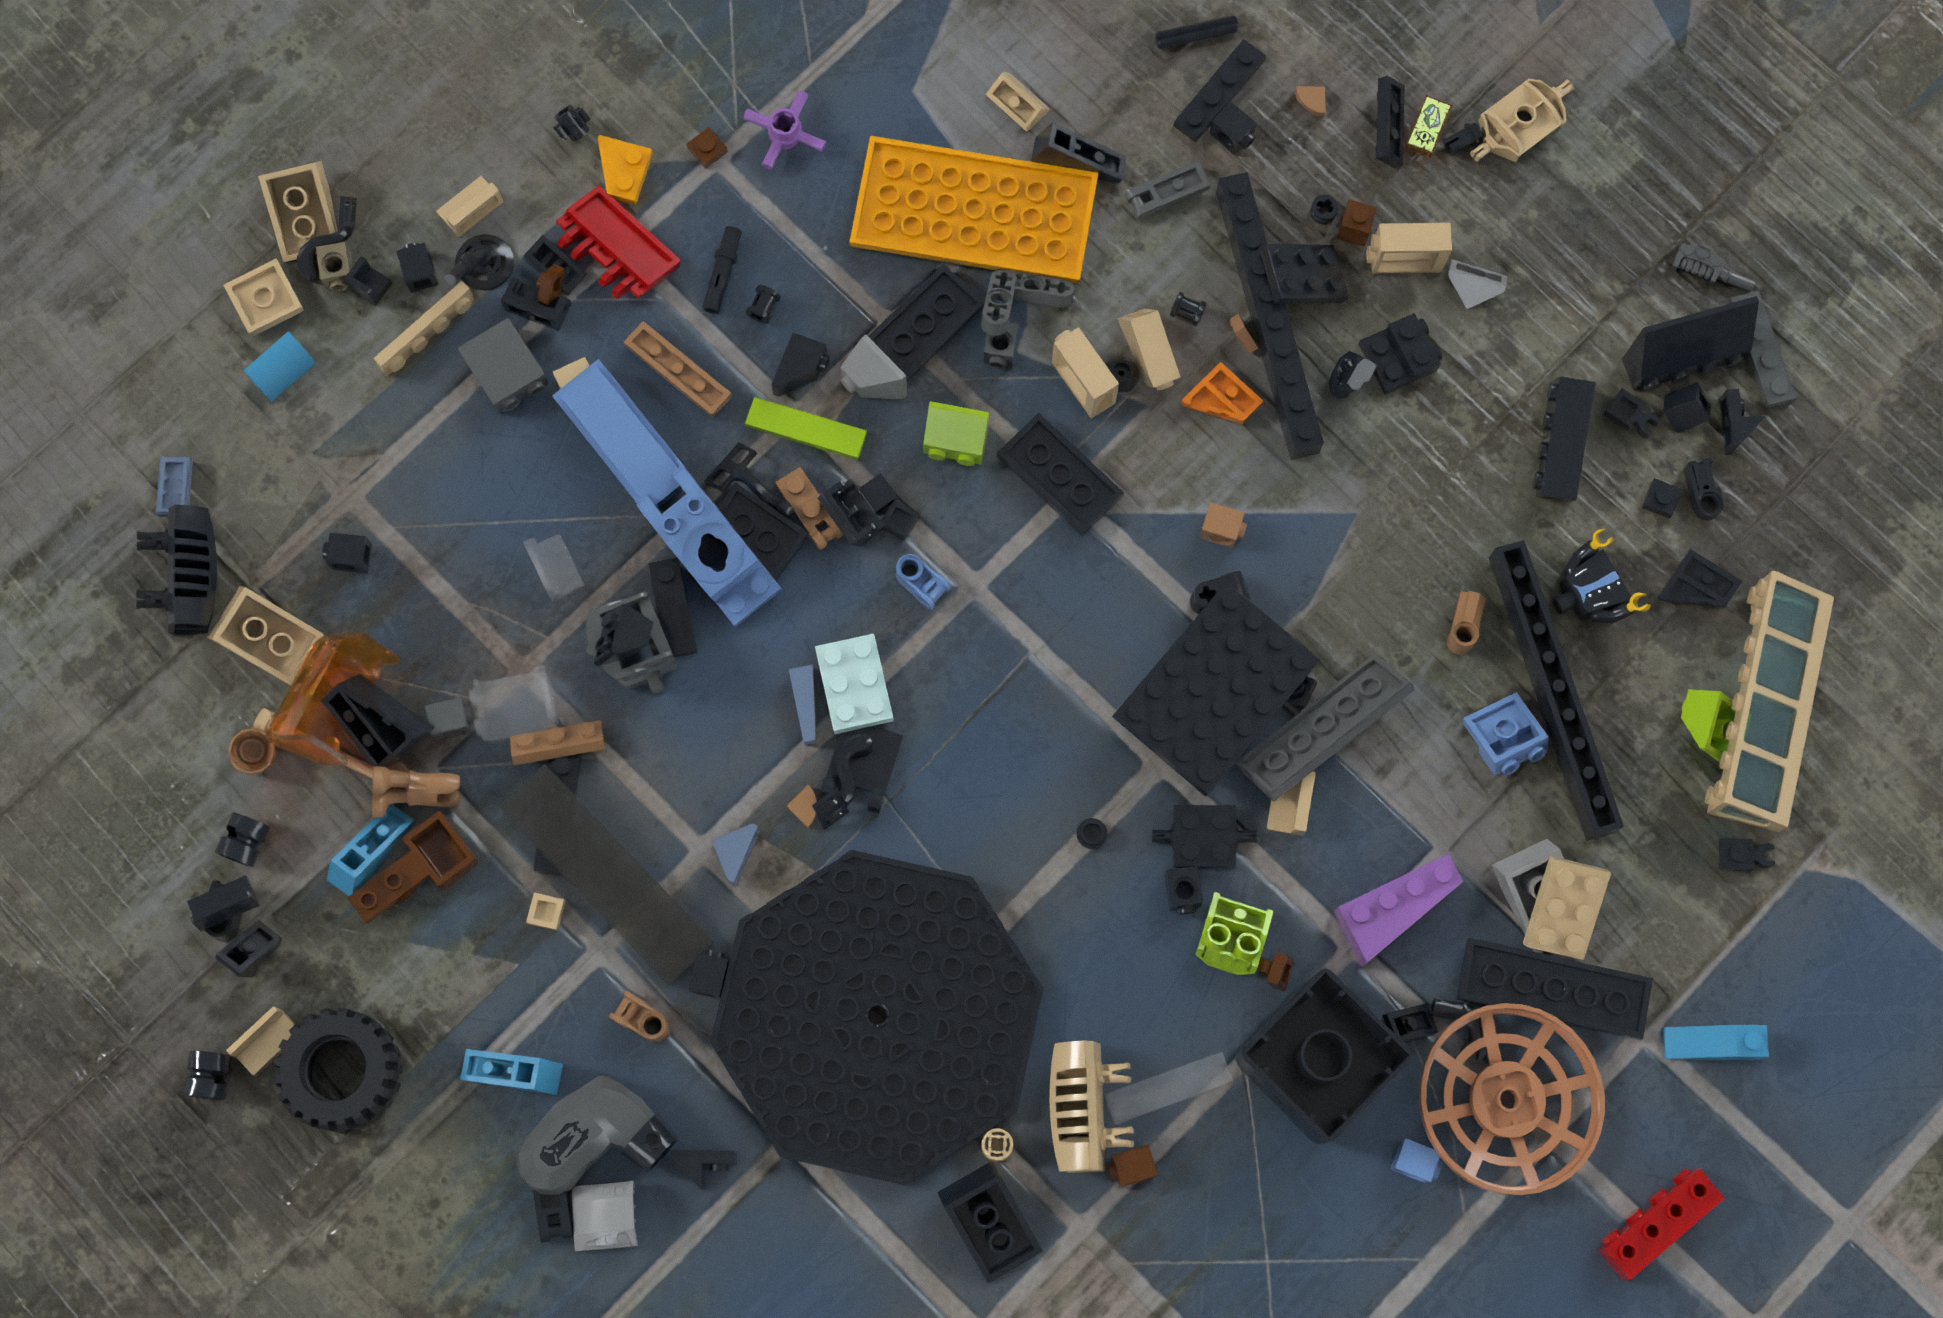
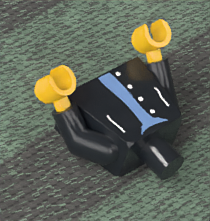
M1605 528L1595 531L1593 541L1588 540L1576 550L1563 570L1565 578L1560 582V587L1564 593L1552 599L1553 605L1559 614L1574 609L1580 620L1589 618L1592 622L1612 624L1632 615L1634 610L1645 612L1650 609V604L1638 607V599L1646 596V594L1639 592L1631 597L1604 549L1599 551V547L1608 546L1613 542V537L1608 539L1606 543H1602L1599 540V534Z

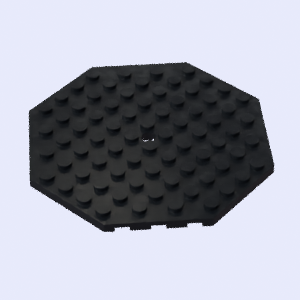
M850 850L838 860L818 870L790 890H786L767 902L766 905L739 920L710 1044L781 1158L905 1185L1017 1112L1044 988L1030 969L1015 942L1007 933L990 903L982 894L973 877ZM874 1007H881L886 1011L887 1018L881 1024L875 1025L868 1018L870 1010Z

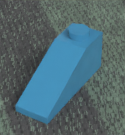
M389 805L384 817L374 818L330 861L327 881L346 895H352L372 878L413 825L414 819L395 805Z
M1767 1025L1663 1028L1664 1059L1760 1060L1769 1057Z
M466 1049L460 1080L557 1095L563 1064L542 1058Z

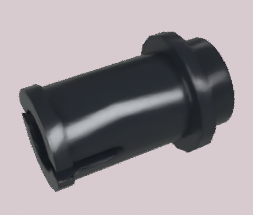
M1466 123L1464 129L1443 139L1446 150L1451 149L1448 153L1453 156L1472 143L1474 145L1478 144L1479 139L1482 138V132L1476 123L1471 125Z

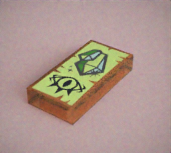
M1426 95L1404 148L1431 158L1453 105Z

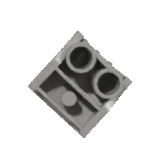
M635 1181L574 1186L572 1189V1211L576 1252L638 1246L635 1229L636 1219H634L635 1204L633 1194L635 1193Z

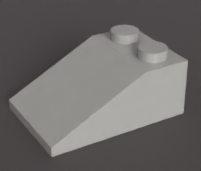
M1548 839L1492 864L1502 892L1524 934L1530 921L1549 857L1553 856L1564 859L1560 848ZM1532 948L1533 952H1537V953H1543V952H1545V951H1542V950H1537V949H1533V948Z

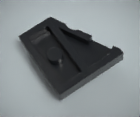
M1689 549L1659 594L1658 599L1661 601L1724 608L1742 581L1697 552Z

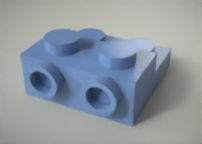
M1517 692L1463 718V725L1479 746V754L1494 776L1499 773L1510 775L1519 768L1520 763L1528 759L1531 762H1536L1542 759L1546 754V750H1548V735Z

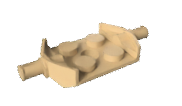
M1526 80L1480 115L1478 122L1482 132L1483 143L1470 152L1471 157L1478 162L1490 152L1517 162L1519 157L1558 127L1562 128L1564 126L1566 111L1562 98L1574 90L1573 84L1569 85L1570 81L1565 80L1557 88L1554 86L1551 88L1541 80ZM1517 112H1528L1532 120L1521 121L1517 116Z

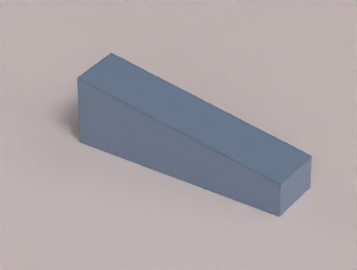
M812 664L789 669L805 746L816 744L814 668Z

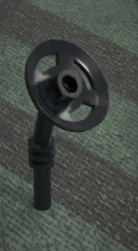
M489 234L474 236L463 243L458 250L455 267L445 276V281L449 285H454L461 278L465 284L474 289L490 290L497 288L507 281L513 271L514 256L512 250L503 239ZM481 241L494 242L500 247L494 250L490 246H481ZM471 246L472 248L469 250V252L465 253L466 250ZM501 257H506L505 266L502 272L497 275L496 272L499 270L502 262ZM474 270L477 273L486 274L487 280H476L468 274Z

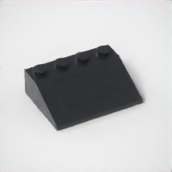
M1754 296L1644 327L1622 357L1633 391L1644 388V391H1650L1662 385L1661 383L1671 380L1672 383H1678L1689 378V375L1699 372L1700 375H1706L1714 372L1719 366L1727 365L1728 368L1742 364L1753 346L1759 305L1758 297Z

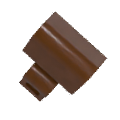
M440 810L402 838L411 851L348 897V900L365 923L369 924L394 904L407 900L417 891L418 886L431 877L441 890H444L478 863V859Z

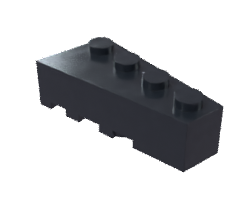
M1562 376L1549 382L1547 407L1542 424V430H1544L1543 440L1540 442L1537 458L1540 460L1539 471L1535 472L1533 479V489H1536V497L1567 502L1577 500L1596 382Z

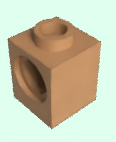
M1210 502L1199 538L1234 548L1236 539L1242 541L1247 524L1242 522L1245 513Z

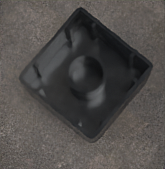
M1325 968L1317 972L1241 1049L1236 1057V1063L1240 1070L1256 1084L1306 1137L1316 1144H1325L1334 1141L1352 1123L1353 1119L1379 1095L1386 1085L1395 1079L1398 1073L1412 1061L1414 1056L1413 1052L1399 1037L1375 1016L1331 970Z

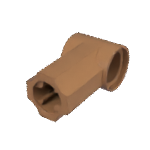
M1461 591L1459 594L1451 631L1447 637L1448 648L1457 655H1464L1471 651L1479 638V626L1486 598L1481 596L1480 593ZM1456 633L1466 634L1469 642L1459 641Z

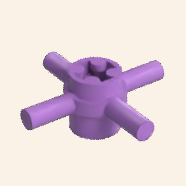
M798 91L790 109H778L773 112L771 117L751 109L745 111L744 120L768 129L769 139L772 144L761 164L765 169L772 170L781 150L791 149L798 142L820 152L824 151L827 141L803 132L801 122L798 119L808 98L807 93ZM787 126L791 127L790 131L784 132L787 129Z

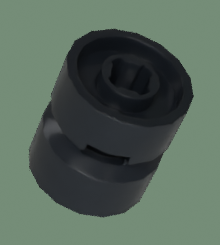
M232 812L226 825L228 835L221 837L215 853L252 868L259 854L257 845L264 843L270 827L247 816Z
M190 1051L187 1069L191 1071V1075L185 1078L183 1096L225 1100L227 1082L223 1079V1076L229 1073L232 1056L215 1052Z

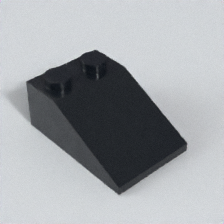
M993 1161L937 1192L946 1212L987 1283L1043 1252Z

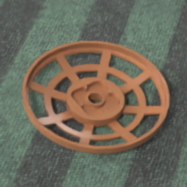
M1503 1003L1487 1005L1470 1011L1453 1021L1440 1033L1430 1047L1422 1066L1418 1103L1421 1120L1428 1139L1439 1157L1452 1171L1465 1181L1483 1190L1503 1195H1526L1551 1189L1572 1177L1586 1163L1595 1149L1605 1116V1094L1597 1064L1585 1043L1569 1026L1541 1009L1523 1004ZM1493 1015H1519L1533 1019L1543 1025L1533 1040L1516 1034H1496ZM1481 1019L1483 1038L1467 1045L1455 1059L1441 1049L1445 1041L1459 1028L1471 1021ZM1553 1032L1561 1036L1573 1049L1584 1068V1075L1567 1079L1559 1062L1544 1048ZM1498 1044H1514L1527 1050L1519 1063L1511 1061L1502 1062ZM1486 1047L1489 1066L1476 1074L1463 1065L1474 1052ZM1538 1056L1551 1069L1556 1078L1555 1082L1542 1085L1536 1074L1530 1070ZM1435 1060L1448 1070L1443 1088L1444 1109L1428 1112L1427 1082L1430 1068ZM1457 1076L1471 1086L1469 1103L1453 1106V1086ZM1589 1087L1591 1093V1117L1586 1136L1582 1138L1567 1130L1572 1113L1571 1091ZM1504 1091H1508L1514 1096L1515 1102L1511 1109H1507L1501 1104L1500 1096ZM1556 1094L1561 1095V1112L1558 1123L1544 1117L1546 1097ZM1473 1115L1476 1122L1482 1128L1476 1144L1463 1132L1457 1121L1458 1118ZM1448 1121L1458 1141L1471 1152L1464 1169L1444 1150L1435 1135L1432 1125ZM1536 1127L1551 1135L1540 1148L1532 1153H1528L1523 1135L1530 1133ZM1493 1137L1510 1138L1516 1157H1501L1487 1152ZM1560 1141L1578 1150L1573 1159L1560 1171L1547 1179L1539 1181L1532 1164L1533 1162L1548 1155ZM1482 1160L1498 1166H1519L1526 1185H1499L1484 1181L1476 1177Z

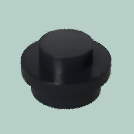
M1095 818L1082 821L1076 833L1078 842L1087 849L1101 847L1107 839L1106 826Z

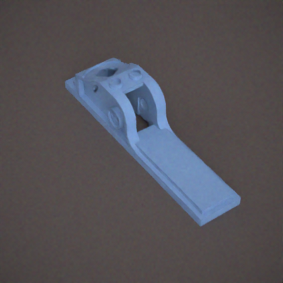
M599 359L552 395L637 503V507L735 627L783 590ZM683 489L686 495L663 513L659 507ZM704 534H712L727 545L728 556L725 561V568L722 571L717 572L711 567L705 566L698 557L701 537Z

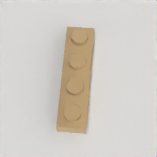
M461 281L373 359L379 369L386 376L392 372L399 371L405 365L406 359L414 352L422 351L426 347L428 340L436 333L443 332L456 315L465 313L472 305V301L475 300L470 288Z

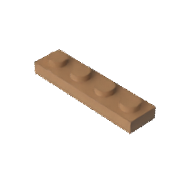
M644 321L623 342L626 348L712 418L732 398L730 391Z

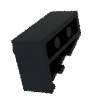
M361 674L338 683L321 700L372 766L388 768L398 763L434 729L433 726Z

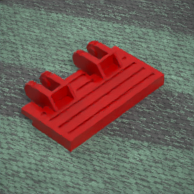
M599 185L566 209V213L556 220V224L564 231L575 224L573 228L559 239L557 244L560 248L564 250L580 238L584 240L572 250L570 256L573 260L578 261L589 253L605 269L616 262L607 272L602 274L598 281L605 288L620 276L625 277L624 280L614 287L611 293L616 299L621 298L629 291L639 299L680 267L681 260Z

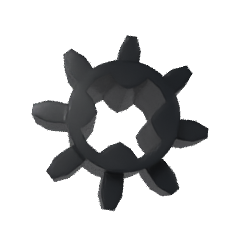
M568 105L554 117L558 124L553 128L561 139L567 140L570 138L574 142L582 138L589 131L586 122L591 118L583 108L577 107L574 109L572 105Z

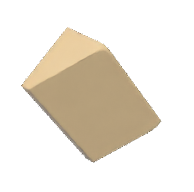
M1002 72L985 94L1026 132L1037 124L1050 110L1049 107L1008 72Z

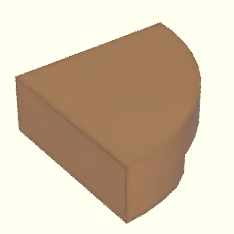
M1296 86L1295 95L1299 104H1302L1305 109L1310 111V114L1317 117H1325V87Z
M1237 314L1230 318L1229 322L1245 350L1250 354L1258 349L1240 315Z
M807 785L786 807L808 829L812 826L816 817L812 805L817 800L812 788Z

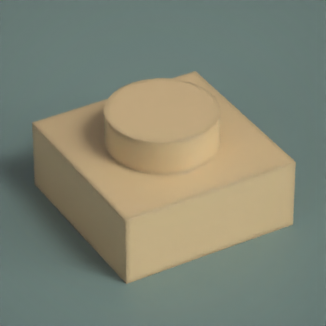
M534 893L526 923L558 931L566 901Z

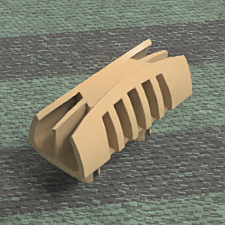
M1070 1041L1054 1044L1050 1074V1120L1059 1172L1106 1171V1148L1134 1146V1141L1119 1139V1136L1133 1134L1132 1126L1105 1128L1103 1114V1085L1105 1083H1130L1131 1077L1116 1075L1117 1072L1130 1070V1063L1102 1064L1101 1044L1094 1041Z

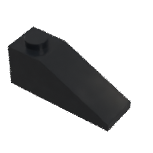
M1052 122L1035 137L1031 161L1098 172V180L1120 183L1123 179L1126 156Z
M672 558L648 563L660 625L673 656L698 653L683 571L679 559Z

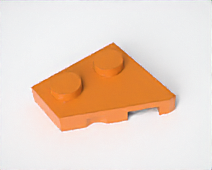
M1220 362L1182 399L1181 405L1243 425L1263 405L1264 401Z

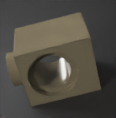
M340 242L316 247L320 280L325 288L332 291L346 290L348 285L344 278L353 267L352 254L346 243ZM342 265L338 272H330L334 266Z

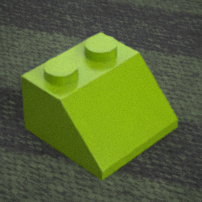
M930 401L923 442V454H928L929 458L943 461L946 458L954 459L959 464L965 466L982 465L988 435L989 412Z

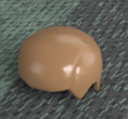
M250 728L241 730L231 739L228 756L233 767L239 772L248 775L260 774L270 768L274 762L276 747L270 735L265 731Z

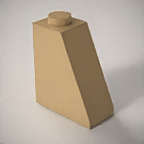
M1144 308L1117 318L1146 385L1152 388L1156 387L1157 390L1173 386V380L1180 378V374L1158 310Z

